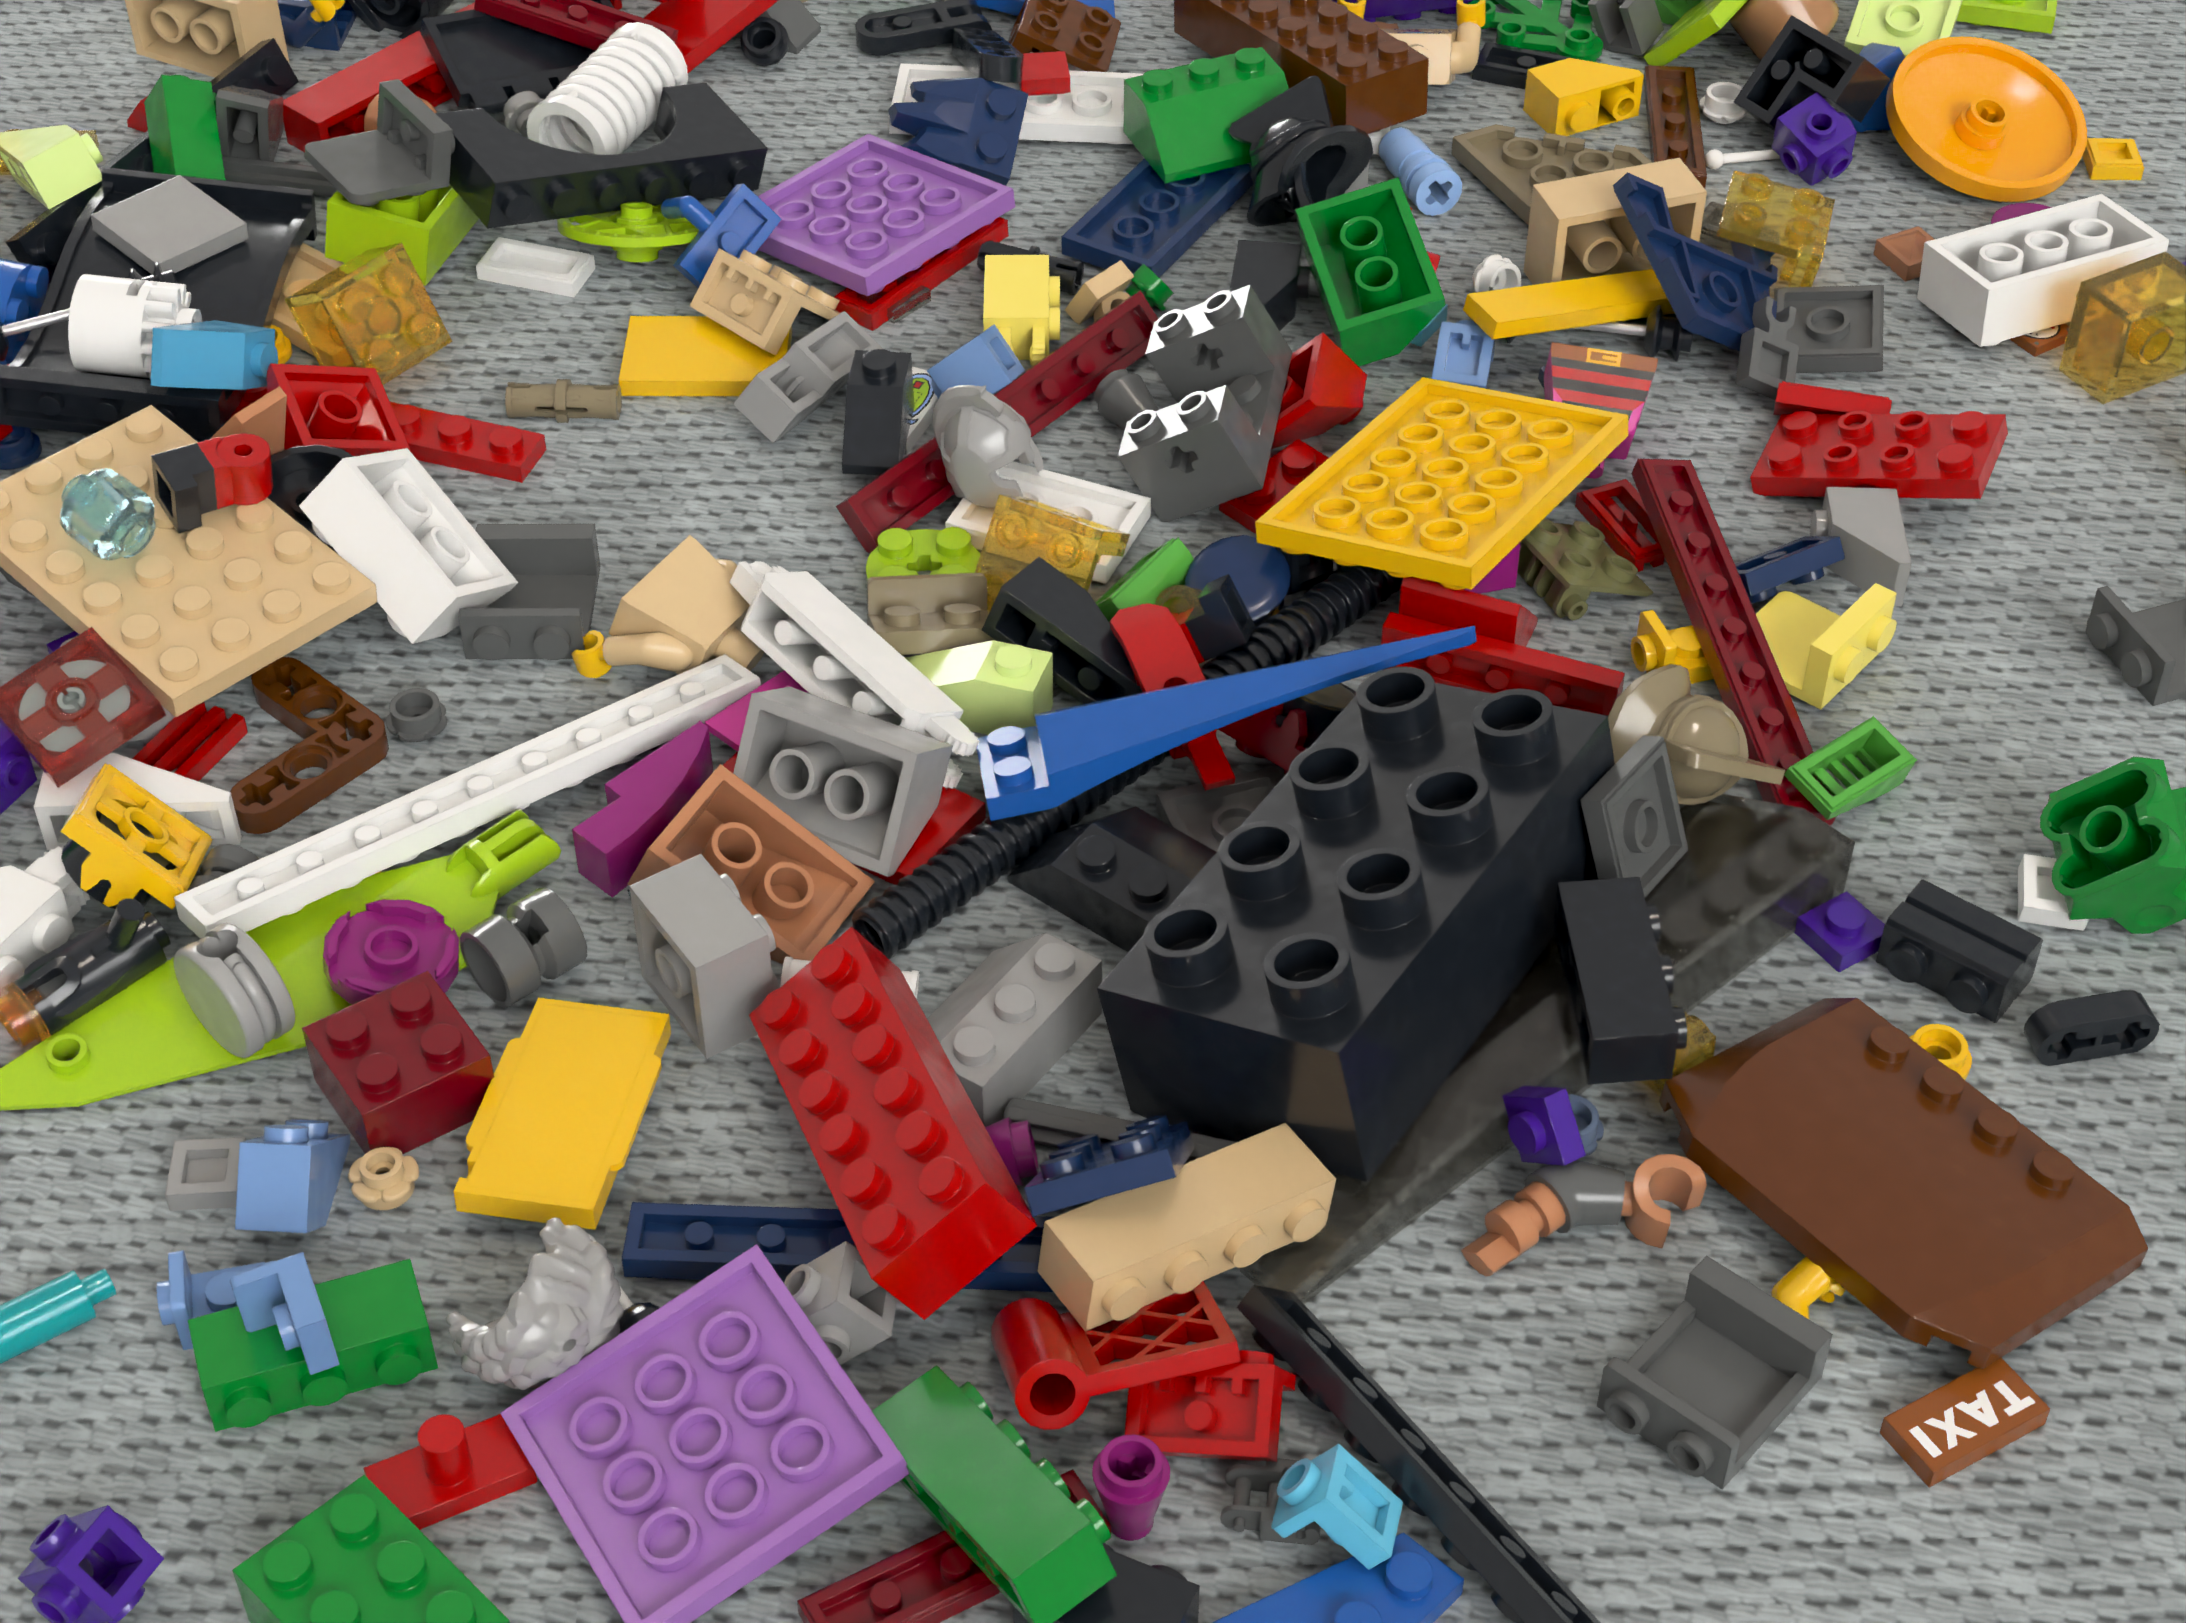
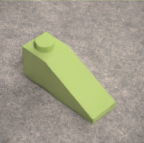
M68 125L0 132V156L17 184L48 209L102 181L101 172L97 164L103 161V157L88 133L80 136L78 132Z
M993 640L904 657L964 710L960 721L970 729L969 731L989 735L992 731L1006 726H1017L1020 728L1036 726L1034 714L1049 712L1052 709V652Z

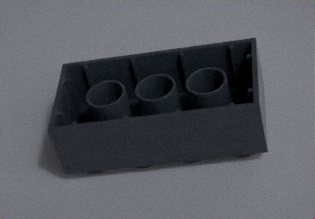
M1414 667L1389 668L1376 672L1366 678L1359 685L1356 696L1310 748L1294 758L1288 773L1242 825L1223 838L1218 852L1172 904L1147 924L1141 939L1097 987L1130 1110L1145 1118L1167 1115L1169 1125L1187 1121L1190 1131L1233 1142L1242 1141L1287 1123L1330 1172L1368 1182L1555 937L1553 924L1558 882L1598 880L1580 800L1615 765L1608 716L1554 706L1547 696L1530 689H1509L1492 694L1435 683L1429 673Z

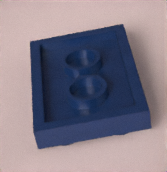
M1159 1115L1127 1125V1132L1119 1134V1140L1101 1144L1099 1134H1091L1057 1145L1058 1151L1048 1155L1050 1160L1039 1164L1040 1172L1024 1188L1032 1217L1176 1178L1195 1148L1187 1121L1169 1126L1167 1115Z

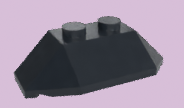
M1135 806L1046 837L1043 840V844L1033 850L1028 858L1021 862L1007 877L1008 882L1129 952L1144 935L1147 924L1172 904L1217 851Z

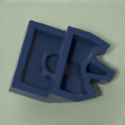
M983 78L916 81L910 84L911 97L917 102L894 103L888 109L891 125L914 136V138L901 145L902 147L1006 186L1012 172L1029 93Z

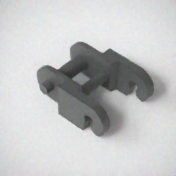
M1277 1458V1462L1266 1461V1466L1236 1464L1226 1469L1224 1478L1226 1483L1234 1488L1233 1505L1222 1509L1220 1515L1221 1523L1225 1527L1233 1528L1237 1532H1242L1244 1529L1260 1531L1259 1540L1314 1545L1320 1539L1321 1529L1315 1521L1306 1525L1305 1530H1298L1286 1538H1282L1271 1528L1279 1498L1277 1494L1278 1483L1284 1473L1299 1460ZM1251 1491L1267 1492L1266 1507L1249 1505Z

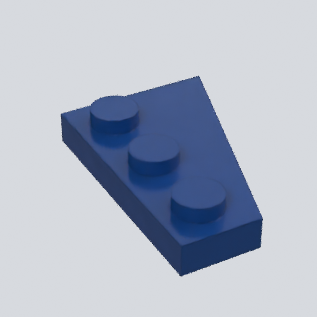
M1403 1532L1395 1538L1392 1556L1369 1570L1352 1556L1212 1623H1434L1462 1595L1464 1578Z

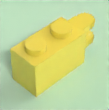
M985 255L984 331L995 324L1018 360H1030L1031 366L1049 355V340H1060V276H1049V255Z

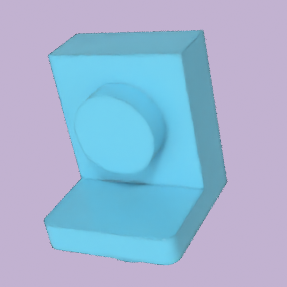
M1340 1444L1312 1460L1304 1458L1297 1461L1284 1473L1277 1486L1279 1498L1271 1528L1282 1538L1288 1537L1315 1521L1325 1530L1331 1540L1343 1546L1368 1570L1392 1556L1403 1501Z

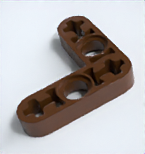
M281 657L251 675L256 702L260 708L304 740L246 776L232 787L230 793L239 828L251 834L272 832L378 764L386 757L389 750L384 721L376 713L295 658ZM290 685H292L293 687V696L291 694V690L288 688ZM319 708L335 710L326 717L315 719L305 717L309 712ZM346 728H348L349 735L353 737L349 741L345 730ZM319 767L325 769L322 774L313 778L301 779L295 777L298 772L306 768Z

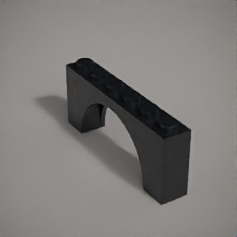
M707 83L663 87L654 132L661 142L650 148L626 154H585L550 147L508 129L491 117L483 108L435 113L453 129L455 138V150L451 154L449 184L487 229L620 211L621 204L627 202H645L656 206L662 205L666 199L681 196H693L697 200L728 196L737 184L743 183L751 191H755L759 188L768 150L763 142Z

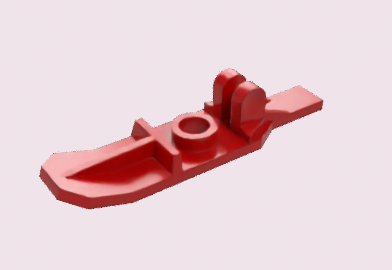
M1150 603L1118 610L1110 620V629L1121 644L1133 669L1136 683L1143 692L1206 680L1181 626L1167 607ZM1218 729L1169 750L1174 760L1183 757L1190 759L1205 791L1234 784L1236 779L1216 737Z

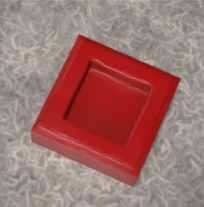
M1065 51L1023 54L1022 81L1019 82L1020 91L1029 93L1028 96L1071 92L1070 73Z

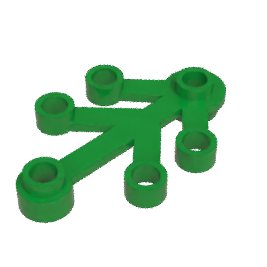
M1473 0L1468 4H1476L1480 0ZM1486 0V23L1481 29L1497 28L1496 44L1529 50L1556 52L1560 56L1596 62L1603 52V41L1591 31L1593 19L1588 7L1590 0L1571 1L1570 16L1575 20L1573 27L1570 29L1559 22L1562 0H1543L1541 9L1528 0ZM1501 4L1514 14L1495 12V5ZM1526 31L1543 33L1545 35L1526 34Z

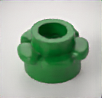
M1142 264L1133 274L1132 284L1125 291L1132 296L1141 290L1152 308L1156 306L1160 311H1165L1166 308L1163 304L1174 293L1151 269Z

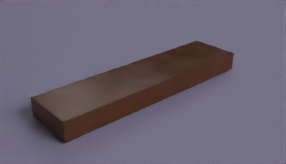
M1645 66L1643 80L1651 161L1658 162L1680 158L1705 188L1707 172L1694 68Z

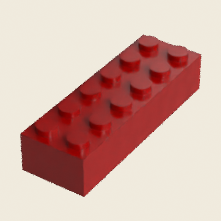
M850 927L832 944L823 947L811 962L783 986L769 993L762 1004L749 1014L870 1278L923 1320L927 1319L1038 1226L902 971L853 927Z

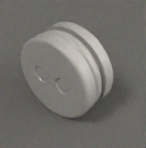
M229 923L220 924L208 931L205 937L200 938L197 942L187 944L175 953L174 971L187 1002L210 1035L231 1054L240 1058L250 1057L262 1049L264 1044L272 1039L281 1037L293 1028L295 1024V1010L290 994L280 974L260 946L237 926Z

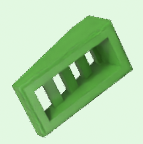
M1873 716L1790 766L1784 776L1826 820H1829L1880 797L1902 784L1917 759ZM1842 763L1859 779V781L1842 765ZM1826 770H1829L1846 787V789H1844Z

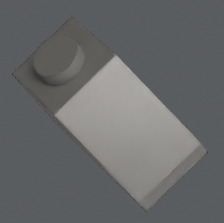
M1826 487L1822 510H1813L1810 536H1840L1845 559L1828 565L1826 568L1864 591L1869 590L1877 583L1896 592L1894 606L1902 607L1912 562L1897 489Z

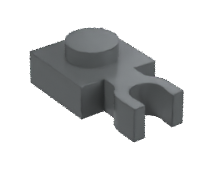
M1767 296L1754 303L1752 321L1755 327L1742 334L1735 383L1776 400L1779 383H1782V381L1795 383L1799 346L1786 339L1788 330L1793 327L1795 322L1796 308L1789 306L1776 313L1775 319L1772 313L1774 299Z

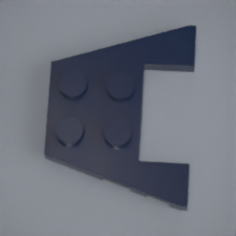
M1627 172L1613 185L1614 192L1682 328L1692 334H1698L1723 344L1729 349L1740 351L1742 334L1755 327L1752 321L1754 303L1767 296L1770 297V286L1777 281L1778 268L1771 264V257L1778 252L1777 237L1742 223L1729 234L1733 257L1681 235L1673 229L1663 187ZM1774 300L1772 313L1776 319L1777 302Z

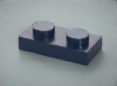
M1804 536L1736 563L1735 566L1750 602L1756 603L1776 596L1778 594L1776 586L1786 582H1790L1791 585H1797L1822 578L1825 575L1823 567L1845 559L1840 536Z

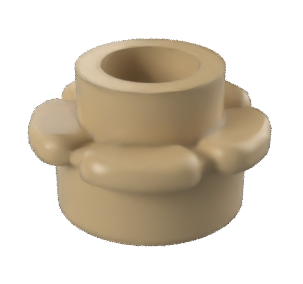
M379 1147L372 1149L363 1157L358 1158L349 1169L348 1180L353 1183L351 1187L352 1194L365 1206L374 1210H390L399 1207L413 1194L415 1188L414 1181L419 1177V1167L412 1156H403L402 1151L398 1148Z

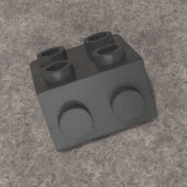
M399 79L379 82L377 130L308 143L305 145L304 157L349 202L362 206H371L381 200L405 195L418 196L429 190L448 187L451 154L455 150V138L453 129Z

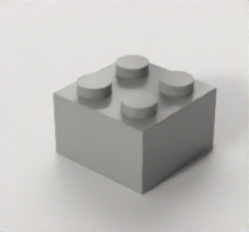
M699 854L630 885L642 977L705 1058L708 1059L758 1035L749 1014L762 1004L769 993L780 988L771 967L770 952L776 949V943L772 930L765 918L759 913L752 915L743 905L733 880L726 873L718 875L703 855Z

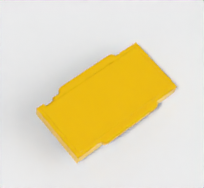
M538 997L521 1037L511 1039L507 1043L495 1070L494 1078H492L466 1136V1147L470 1151L467 1159L468 1176L467 1178L459 1177L453 1191L456 1211L547 1223V1220L556 1217L560 1218L564 1225H577L581 1228L596 1230L618 1170L622 1169L626 1163L661 1072V1059L671 1036L670 1015Z

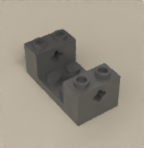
M1251 285L1232 292L1228 290L1217 292L1204 303L1183 311L1180 309L1171 310L1163 314L1153 324L1145 355L1177 403L1157 411L1145 410L1128 421L1117 457L1145 497L1151 498V507L1161 522H1171L1263 489L1293 352Z

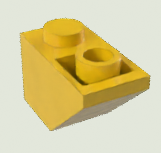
M1567 58L1527 69L1523 111L1547 133L1563 136L1639 116L1644 74L1636 69L1574 58Z

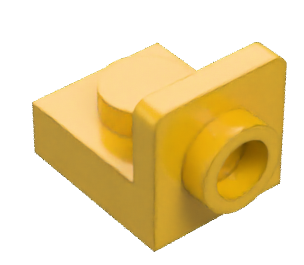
M1654 610L1640 613L1637 636H1634L1631 640L1632 658L1640 672L1646 671L1648 673L1651 670L1674 664L1688 669L1691 684L1714 679L1692 625L1667 630Z

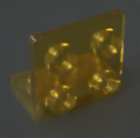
M1734 171L1729 182L1717 235L1785 256L1778 279L1787 281L1786 287H1812L1823 259L1835 199L1825 197L1813 189H1797L1771 181L1762 174H1746Z
M999 494L975 573H983L987 579L988 613L1001 587L1038 557L1088 591L1096 565L1100 562L1101 556L1123 557L1130 534L1031 498Z

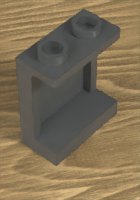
M1706 1255L1690 1272L1685 1299L1626 1363L1617 1357H1613L1603 1368L1597 1407L1603 1410L1609 1420L1621 1431L1632 1435L1639 1434L1668 1453L1672 1462L1686 1474L1694 1477L1702 1476L1723 1490L1820 1380L1833 1334Z

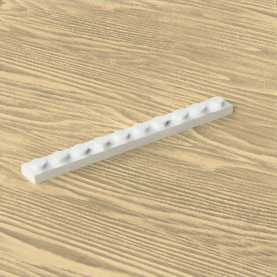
M727 655L719 656L174 897L178 917L199 938H203L208 931L223 923L233 924L246 933L278 917L296 913L304 908L305 905L331 893L353 887L363 879L395 864L411 861L426 850L453 838L466 836L479 826L508 813H513L519 808L523 810L530 803L563 788L574 787L584 779L616 764L627 763L633 760L636 755L672 740L699 721L705 724V721L761 686L760 678Z

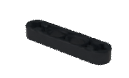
M972 27L954 28L952 54L976 77L1003 83H1019L1022 81L1024 55L997 32Z

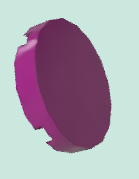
M382 899L366 904V911L357 913L352 917L350 916V911L339 917L330 928L324 940V973L332 990L352 1005L426 971H429L445 993L458 975L459 937L454 928L451 930L444 923V916L432 907L410 900Z

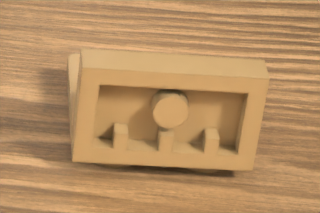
M719 248L690 304V307L774 355L779 351L801 307L827 320H831L840 314V312L835 310L840 300L812 285L810 287L801 278L775 264L772 267L771 263L743 249L738 258Z

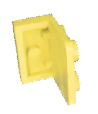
M1875 583L1841 616L1790 591L1779 592L1756 613V616L1789 694L1820 710L1828 704L1890 643L1897 625L1896 620L1892 619L1897 593Z

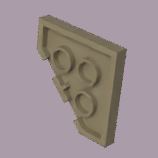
M1497 124L1454 136L1451 152L1462 165L1527 225H1529L1534 184L1653 163L1635 147L1616 144L1612 153L1585 148L1586 139L1551 133H1545L1543 141L1516 137L1515 127Z

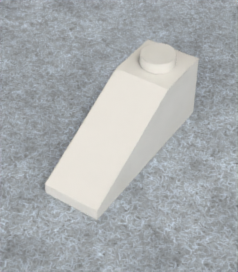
M113 752L92 754L89 763L83 769L74 773L60 772L55 768L50 757L47 756L34 803V810L47 850H50V848L55 849L57 846L64 847L70 840L69 837L60 831L89 783L105 763L112 765L210 835L211 839H213L210 846L220 844L240 845L241 832L230 792Z

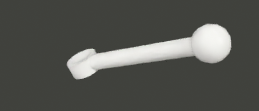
M1713 149L1705 155L1706 166L1710 169H1718L1726 163L1780 159V156L1773 149L1724 154L1719 150Z

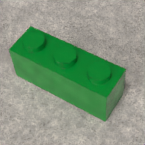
M402 1260L314 1285L340 1365L312 1375L309 1373L301 1346L285 1351L277 1324L254 1332H247L238 1306L189 1319L188 1325L200 1383L215 1432L234 1426L240 1428L256 1426L273 1415L308 1405H330L340 1400L344 1395L382 1384H403L411 1381L418 1374L438 1369L429 1325L411 1260Z

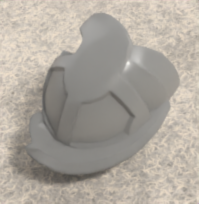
M958 385L948 388L940 395L933 409L932 425L937 444L941 450L946 476L956 497H966L975 505L987 508H1005L1022 503L1023 494L1017 481L1002 479L997 475L996 470L1008 465L1017 458L1021 464L1033 463L1038 473L1044 469L1041 453L1031 439V430L1023 416L988 392L986 385Z

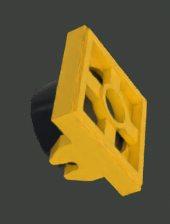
M106 763L93 777L60 831L70 838L63 847L61 855L66 872L84 892L103 905L113 909L117 908L121 900L127 898L139 901L144 907L153 896L173 910L176 906L174 897L188 890L213 840L206 832L112 765Z

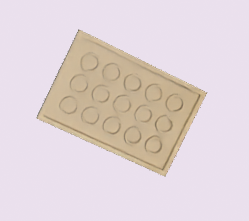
M150 405L0 481V567L173 716L178 717L377 603V592L375 583L268 498L257 504H233L201 514V527L178 533L155 497L151 455L198 442ZM127 481L135 485L134 487L137 489L138 494H133L129 491ZM142 491V493L153 502L152 506L154 510L152 509V511L154 513V516L151 514L152 521L148 520L150 526L148 524H144L141 521V519H139L135 527L132 528V526L126 523L125 521H136V513L139 514L143 519H146L143 513L149 514V512L146 510V507L150 508V506L145 502V500L147 502L149 501L140 494V492ZM126 499H129L134 505L135 510L133 514L127 518H123L122 514L116 515V512L124 505ZM135 500L141 505L140 508L136 505Z

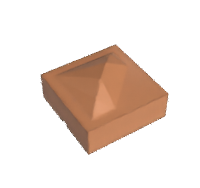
M1917 226L1876 239L1873 255L1887 267L1890 266L1891 270L1906 282L1920 277L1924 243L1934 240V238Z

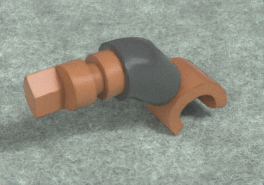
M1659 1154L1645 1160L1637 1168L1633 1182L1625 1181L1624 1171L1580 1160H1575L1565 1166L1547 1164L1527 1176L1525 1187L1516 1193L1514 1201L1505 1200L1486 1214L1485 1226L1487 1232L1463 1248L1461 1252L1475 1270L1484 1276H1491L1536 1245L1539 1241V1236L1547 1237L1555 1231L1567 1233L1576 1226L1618 1225L1621 1216H1624L1626 1227L1634 1237L1647 1245L1663 1248L1670 1227L1671 1211L1659 1207L1653 1200L1672 1202L1682 1211L1698 1207L1701 1204L1707 1187L1705 1174L1696 1163L1675 1154Z

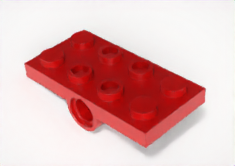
M1797 411L1791 414H1781L1750 476L1753 493L1762 496L1824 497L1826 487L1897 489L1899 499H1981L2008 435L2006 414H1983L1978 411H1967L1960 414H1926L1921 411H1909L1903 414H1870L1865 411H1853L1846 414H1815L1810 411Z

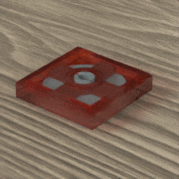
M92 627L0 687L1 723L57 788L166 716L160 702Z

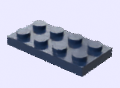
M1144 158L1061 236L1062 254L1104 269L1122 260L1132 274L1142 264H1145L1160 278L1254 184L1250 177V165L1243 164L1165 184Z

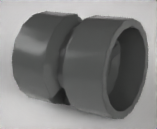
M538 888L509 905L506 911L507 919L500 915H492L463 932L459 938L460 949L472 977L481 990L500 1007L508 1008L538 990L541 985V976L554 980L583 963L587 958V944L575 916L563 900L548 888Z

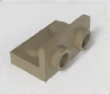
M983 573L870 577L867 580V625L901 655L925 654L994 640L982 631L989 615L987 611V579Z

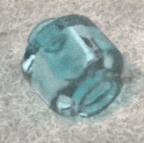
M108 468L94 470L87 475L81 474L76 476L64 488L61 496L60 524L71 538L97 558L111 561L122 557H133L141 552L152 539L156 529L154 503L143 490L119 472Z

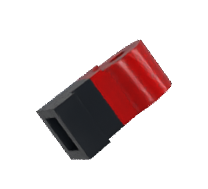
M241 433L223 438L216 437L151 455L155 497L178 533L201 527V514L233 504H257L265 500L273 489L269 444L263 438L254 434Z
M1229 573L1206 584L1198 597L1200 605L1180 614L1172 613L1181 626L1198 664L1247 643L1256 627Z

